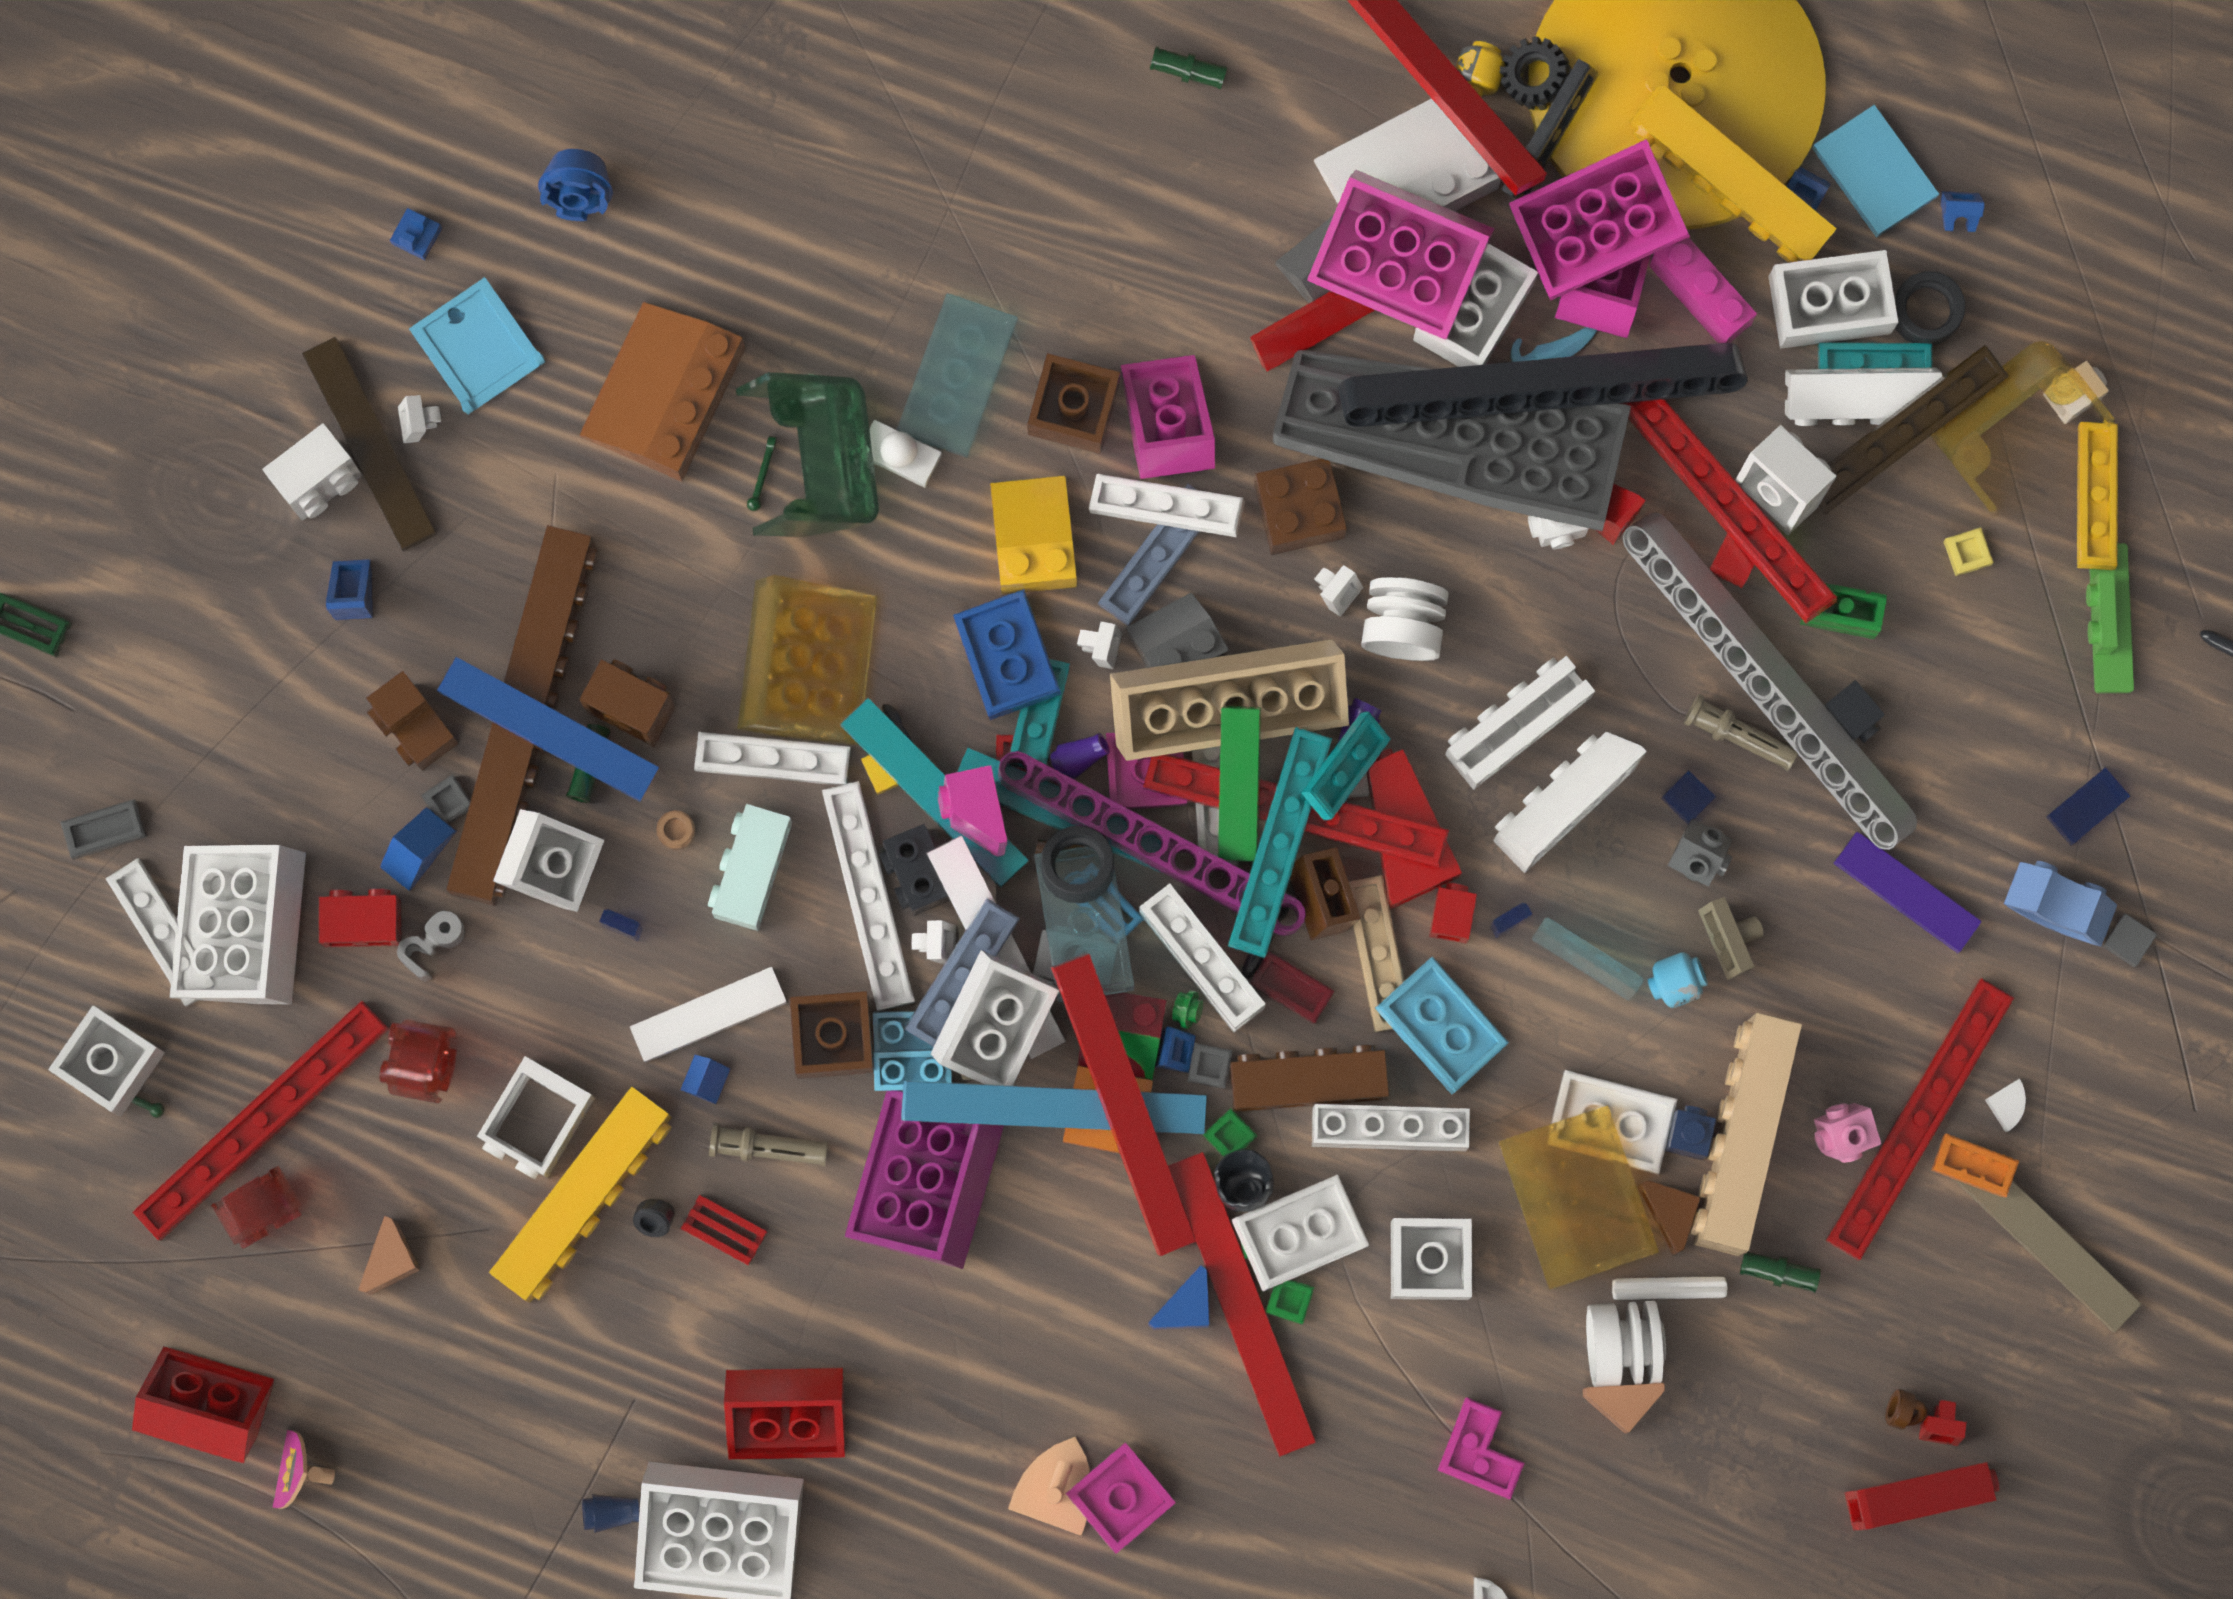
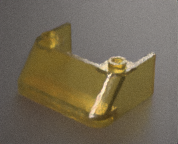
M2045 341L2030 344L2005 363L2002 367L2009 375L2008 378L1931 435L1934 443L1992 517L1999 513V511L1975 481V478L1988 468L1991 460L1990 450L1980 435L2033 394L2042 389L2046 396L2058 405L2072 404L2084 396L2108 428L2115 424V418L2081 375L2055 346Z

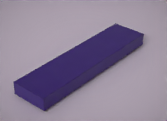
M1859 832L1853 835L1833 863L1957 954L1963 949L1982 922Z

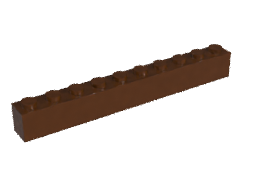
M547 525L504 683L556 711L559 693H555L558 678L564 679L567 672L569 657L564 655L568 642L574 643L577 636L579 621L574 620L578 606L584 607L589 585L584 583L588 570L593 571L595 569L599 549L594 548L595 543L589 535ZM494 722L491 726L446 889L452 896L496 906L498 897L504 898L507 887L493 880L520 809L529 810V803L524 802L528 787L534 788L538 778L539 766L535 765L538 751L544 752L542 748Z

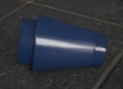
M592 1494V1498H583L582 1515L584 1530L593 1529L594 1533L631 1524V1522H639L638 1498L630 1499Z

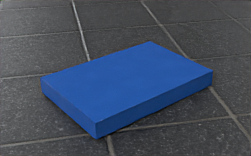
M1024 589L953 615L990 720L1062 695Z

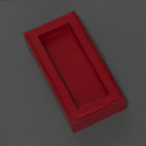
M1270 951L1249 983L1254 989L1314 1025L1335 992Z

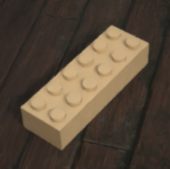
M1332 639L1110 674L1116 746L1126 761L1220 746L1222 706L1261 707V739L1292 735L1295 727L1311 732L1349 726L1345 656Z
M1756 1013L1748 1021H1744L1742 1026L1739 1025L1737 1029L1734 1048L1739 1049L1738 1058H1735L1734 1063L1730 1062L1726 1074L1725 1085L1731 1087L1729 1096H1726L1725 1100H1721L1717 1112L1716 1122L1722 1123L1720 1133L1716 1137H1712L1707 1159L1713 1160L1711 1171H1708L1707 1175H1703L1698 1196L1703 1197L1704 1202L1702 1209L1700 1208L1699 1212L1695 1213L1690 1229V1234L1695 1235L1693 1245L1735 1256H1740L1749 1251L1802 1024Z

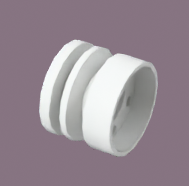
M1377 578L1370 582L1369 594L1373 598L1368 599L1367 609L1381 616L1370 617L1365 620L1361 643L1362 648L1377 655L1395 659L1428 661L1439 658L1443 630L1429 624V622H1439L1445 619L1446 610L1442 606L1447 605L1449 592L1440 586L1411 578Z
M1645 1301L1642 1319H1640L1636 1302H1629L1626 1320H1620L1614 1303L1588 1305L1586 1315L1587 1350L1590 1375L1594 1387L1620 1386L1624 1367H1629L1635 1385L1643 1382L1644 1366H1646L1650 1383H1661L1663 1366L1666 1360V1338L1657 1303L1655 1301Z

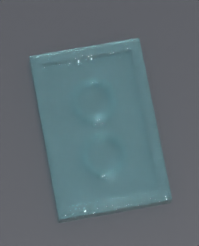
M1550 918L1543 920L1532 937L1533 941L1628 1001L1638 991L1644 981L1643 977Z

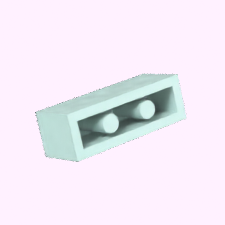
M746 804L743 813H736L731 829V834L736 835L732 849H725L720 863V870L725 871L720 886L714 884L708 906L713 908L712 914L714 918L759 931L792 826V820L789 816Z

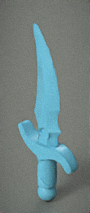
M1585 327L1567 337L1537 345L1531 353L1525 356L1520 355L1519 349L1522 339L1518 338L1511 349V362L1571 357L1594 337L1597 330Z

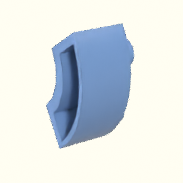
M2036 861L2035 865L2020 862L2004 904L2018 914L2046 928L2101 947L2117 904L2106 895L2107 890L2089 882H2086L2084 886L2058 874L2057 867L2043 861Z

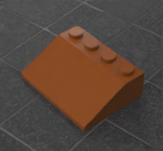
M643 302L579 436L682 482L746 348L743 337L709 322Z

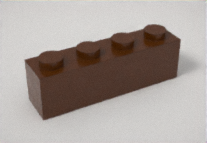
M1359 1045L1352 1047L1353 1053L1337 1054V1048H1321L1314 1050V1056L1299 1057V1051H1283L1276 1053V1059L1261 1060L1260 1054L1237 1056L1238 1062L1230 1063L1233 1111L1245 1112L1314 1106V1104L1332 1105L1387 1100L1389 1092L1385 1050L1376 1051L1375 1045Z

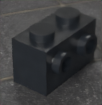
M925 823L882 841L885 852L879 855L887 874L895 872L900 886L894 888L902 910L910 907L913 916H916L951 901L927 855L935 847Z

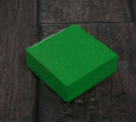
M1230 1108L1203 1134V1137L1224 1157L1235 1150L1245 1149L1257 1135Z
M1289 1280L1275 1286L1265 1313L1303 1325L1315 1287L1294 1280Z

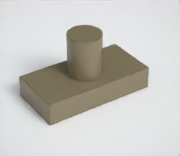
M1725 897L1711 901L1700 908L1698 912L1727 981L1753 969L1754 965L1745 944L1763 937V927L1759 919L1753 916L1735 922Z

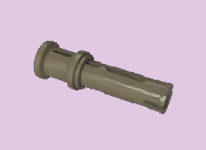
M1698 694L1685 717L1684 725L1689 727L1693 724L1712 734V739L1716 741L1726 739L1784 768L1786 771L1791 768L1798 754L1793 747L1736 719V714L1731 709L1727 708L1724 711L1704 701L1703 695Z
M713 1122L709 1157L723 1154L739 1156L741 1161L752 1160V1156L825 1166L828 1141L820 1142L755 1133L756 1129H752V1127L746 1126L744 1130L721 1127L720 1123Z

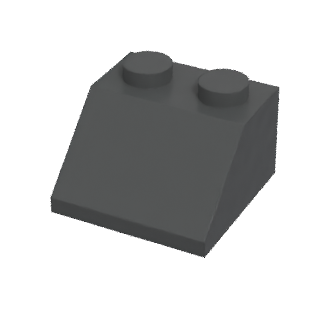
M1192 592L1125 628L1146 668L1228 656L1229 649L1214 622Z

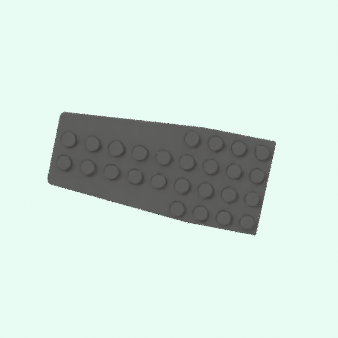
M1299 350L1295 353L1274 427L1273 442L1275 445L1485 506L1603 531L1631 406L1616 403L1353 427L1348 425L1344 419L1338 391L1341 382L1354 376L1429 369Z

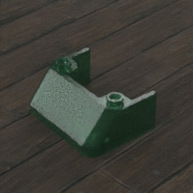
M767 372L736 388L737 396L769 398V407L773 419L783 427L797 428L806 498L789 502L785 506L782 515L752 528L753 536L806 537L862 527L876 519L879 513V503L866 396L863 387L857 380L843 376Z

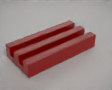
M701 1195L696 1199L695 1205L691 1208L686 1221L680 1228L747 1266L751 1264L768 1233L764 1229ZM703 1206L757 1235L754 1241L700 1213ZM695 1220L749 1248L747 1254L744 1255L693 1227Z

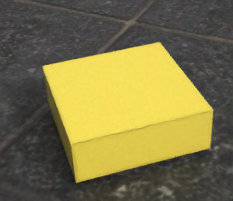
M1982 528L1948 537L1943 541L1955 576L1991 566L1994 563Z

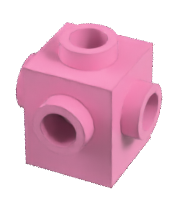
M1856 1103L1850 1105L1838 1104L1826 1109V1115L1814 1119L1817 1128L1815 1141L1818 1148L1824 1155L1838 1159L1843 1163L1858 1160L1863 1156L1862 1152L1881 1145L1871 1108Z

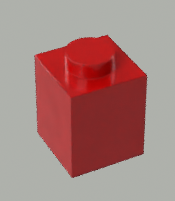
M1447 883L1446 888L1439 887L1436 892L1429 937L1466 944L1470 937L1477 894L1469 893V887L1461 884Z

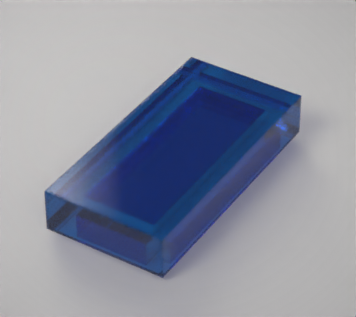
M2105 767L2046 816V818L2069 845L2072 846L2127 800L2130 795Z

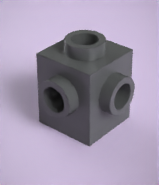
M1691 819L1673 852L1668 866L1683 873L1688 879L1698 881L1709 887L1715 874L1723 877L1733 858V856L1727 854L1733 839L1725 836L1714 827H1708Z

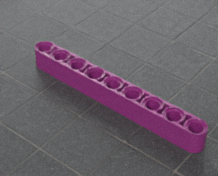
M1019 751L1010 752L1001 759L998 777L1001 784L1009 791L1075 826H1087L1100 832L1110 845L1238 913L1242 894L1249 879V873ZM1011 763H1020L1025 767L1027 774L1020 780H1013L1006 775L1005 768ZM1045 781H1053L1058 784L1060 793L1054 798H1046L1039 791L1040 784ZM1078 799H1087L1094 806V811L1088 816H1079L1073 810V803ZM1112 817H1120L1126 821L1128 829L1125 833L1116 835L1108 830L1106 822ZM1146 835H1154L1160 840L1161 849L1155 853L1146 852L1142 848L1140 840ZM1180 853L1190 854L1195 860V867L1190 871L1180 870L1175 865L1174 858ZM1214 871L1225 873L1229 879V885L1224 889L1212 887L1208 880L1209 874ZM1285 893L1281 908H1291L1295 912L1297 920L1295 924L1285 926L1277 919L1273 932L1278 935L1289 936L1297 932L1304 922L1305 909L1301 902Z

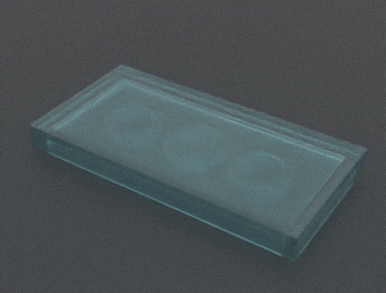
M947 293L897 431L906 432L922 443L968 458L1018 317Z
M1084 846L1065 849L1059 852L1055 860V869L1057 875L1063 881L1069 884H1084L1092 881L1097 876L1101 862L1098 854L1092 848ZM1042 853L1034 854L1052 967L1082 954L1089 953L1105 995L1134 991V981L1115 869L1108 889L1097 899L1086 903H1068L1057 898L1046 887L1041 871ZM1054 977L1055 987L1059 990L1058 985H1057L1056 980H1055V977ZM1059 991L1057 994V1000L1058 1002H1063L1062 996Z

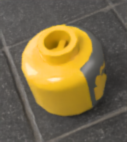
M1475 41L1473 45L1462 48L1455 68L1482 98V96H1490L1498 91L1502 79L1500 66L1506 67V64L1502 60L1501 50L1498 47L1486 42Z

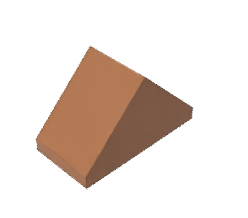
M386 1216L383 1218L358 1289L370 1295L420 1271L398 1222Z
M1652 1383L1588 1387L1583 1389V1397L1621 1431L1629 1433L1665 1391V1384Z

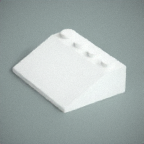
M1432 99L1314 159L1317 168L1337 203L1340 201L1350 175L1356 169L1452 211H1456L1497 190L1501 180Z
M1605 732L1599 739L1593 734L1577 749L1581 754L1579 758L1571 765L1565 760L1551 773L1550 777L1554 781L1546 789L1542 790L1537 786L1522 801L1526 807L1517 816L1510 812L1495 826L1499 833L1493 841L1525 874L1635 770L1647 752L1641 745Z
M281 845L184 846L177 916L179 931L178 936L176 934L173 957L175 968L173 965L172 972L174 977L173 983L171 981L170 998L248 1004H292L305 852ZM185 933L194 950L192 958L183 945V934L185 936ZM181 956L186 957L189 961V966L185 971H180ZM202 975L210 976L215 984L207 990H196L207 983ZM179 983L184 990H178Z
M648 1462L641 1488L634 1588L729 1599H791L804 1479Z

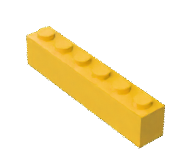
M1665 85L1655 89L1629 122L1636 128L1634 135L1639 140L1647 139L1650 147L1653 144L1657 145L1665 152L1662 158L1668 164L1679 171L1682 167L1694 176L1691 182L1698 189L1706 194H1709L1711 191L1722 199L1719 205L1727 213L1735 218L1739 215L1751 223L1748 229L1762 241L1766 242L1769 238L1779 247L1776 252L1788 263L1812 260L1837 229Z
M631 1087L489 1273L525 1301L530 1303L534 1297L540 1300L553 1284V1281L549 1278L559 1266L564 1269L575 1256L577 1250L573 1246L582 1235L588 1238L601 1221L597 1215L605 1204L611 1207L621 1196L624 1188L620 1185L630 1173L635 1176L644 1166L648 1159L644 1154L654 1142L659 1145L672 1128L667 1123L672 1117L635 1088Z

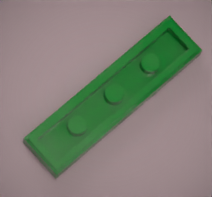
M1222 706L1218 857L1223 860L1254 861L1258 849L1261 707Z

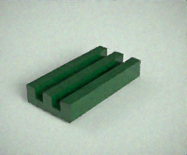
M0 593L1 619L49 638L52 641L50 645H47L0 625V635L57 658L60 652L58 650L60 644L64 643L66 639L65 634L67 630H70L72 623ZM5 604L57 625L58 628L56 632L3 611Z

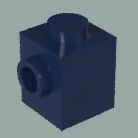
M1685 1106L1684 1111L1677 1110L1673 1115L1665 1152L1698 1160L1708 1157L1716 1119L1707 1117V1110L1694 1106Z

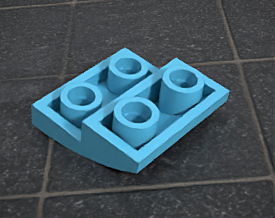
M915 1011L873 1012L875 1091L903 1090L904 1081L952 1083V1070L940 1065L931 1055L934 1047L905 1030L904 1027Z

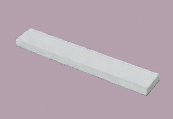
M857 781L822 790L877 1012L915 1003L860 783Z
M959 836L931 850L927 855L966 930L986 897L993 902L995 901L963 837ZM1010 934L997 957L1030 972L1012 934ZM1050 1010L1028 1053L1031 1059L1066 1042Z

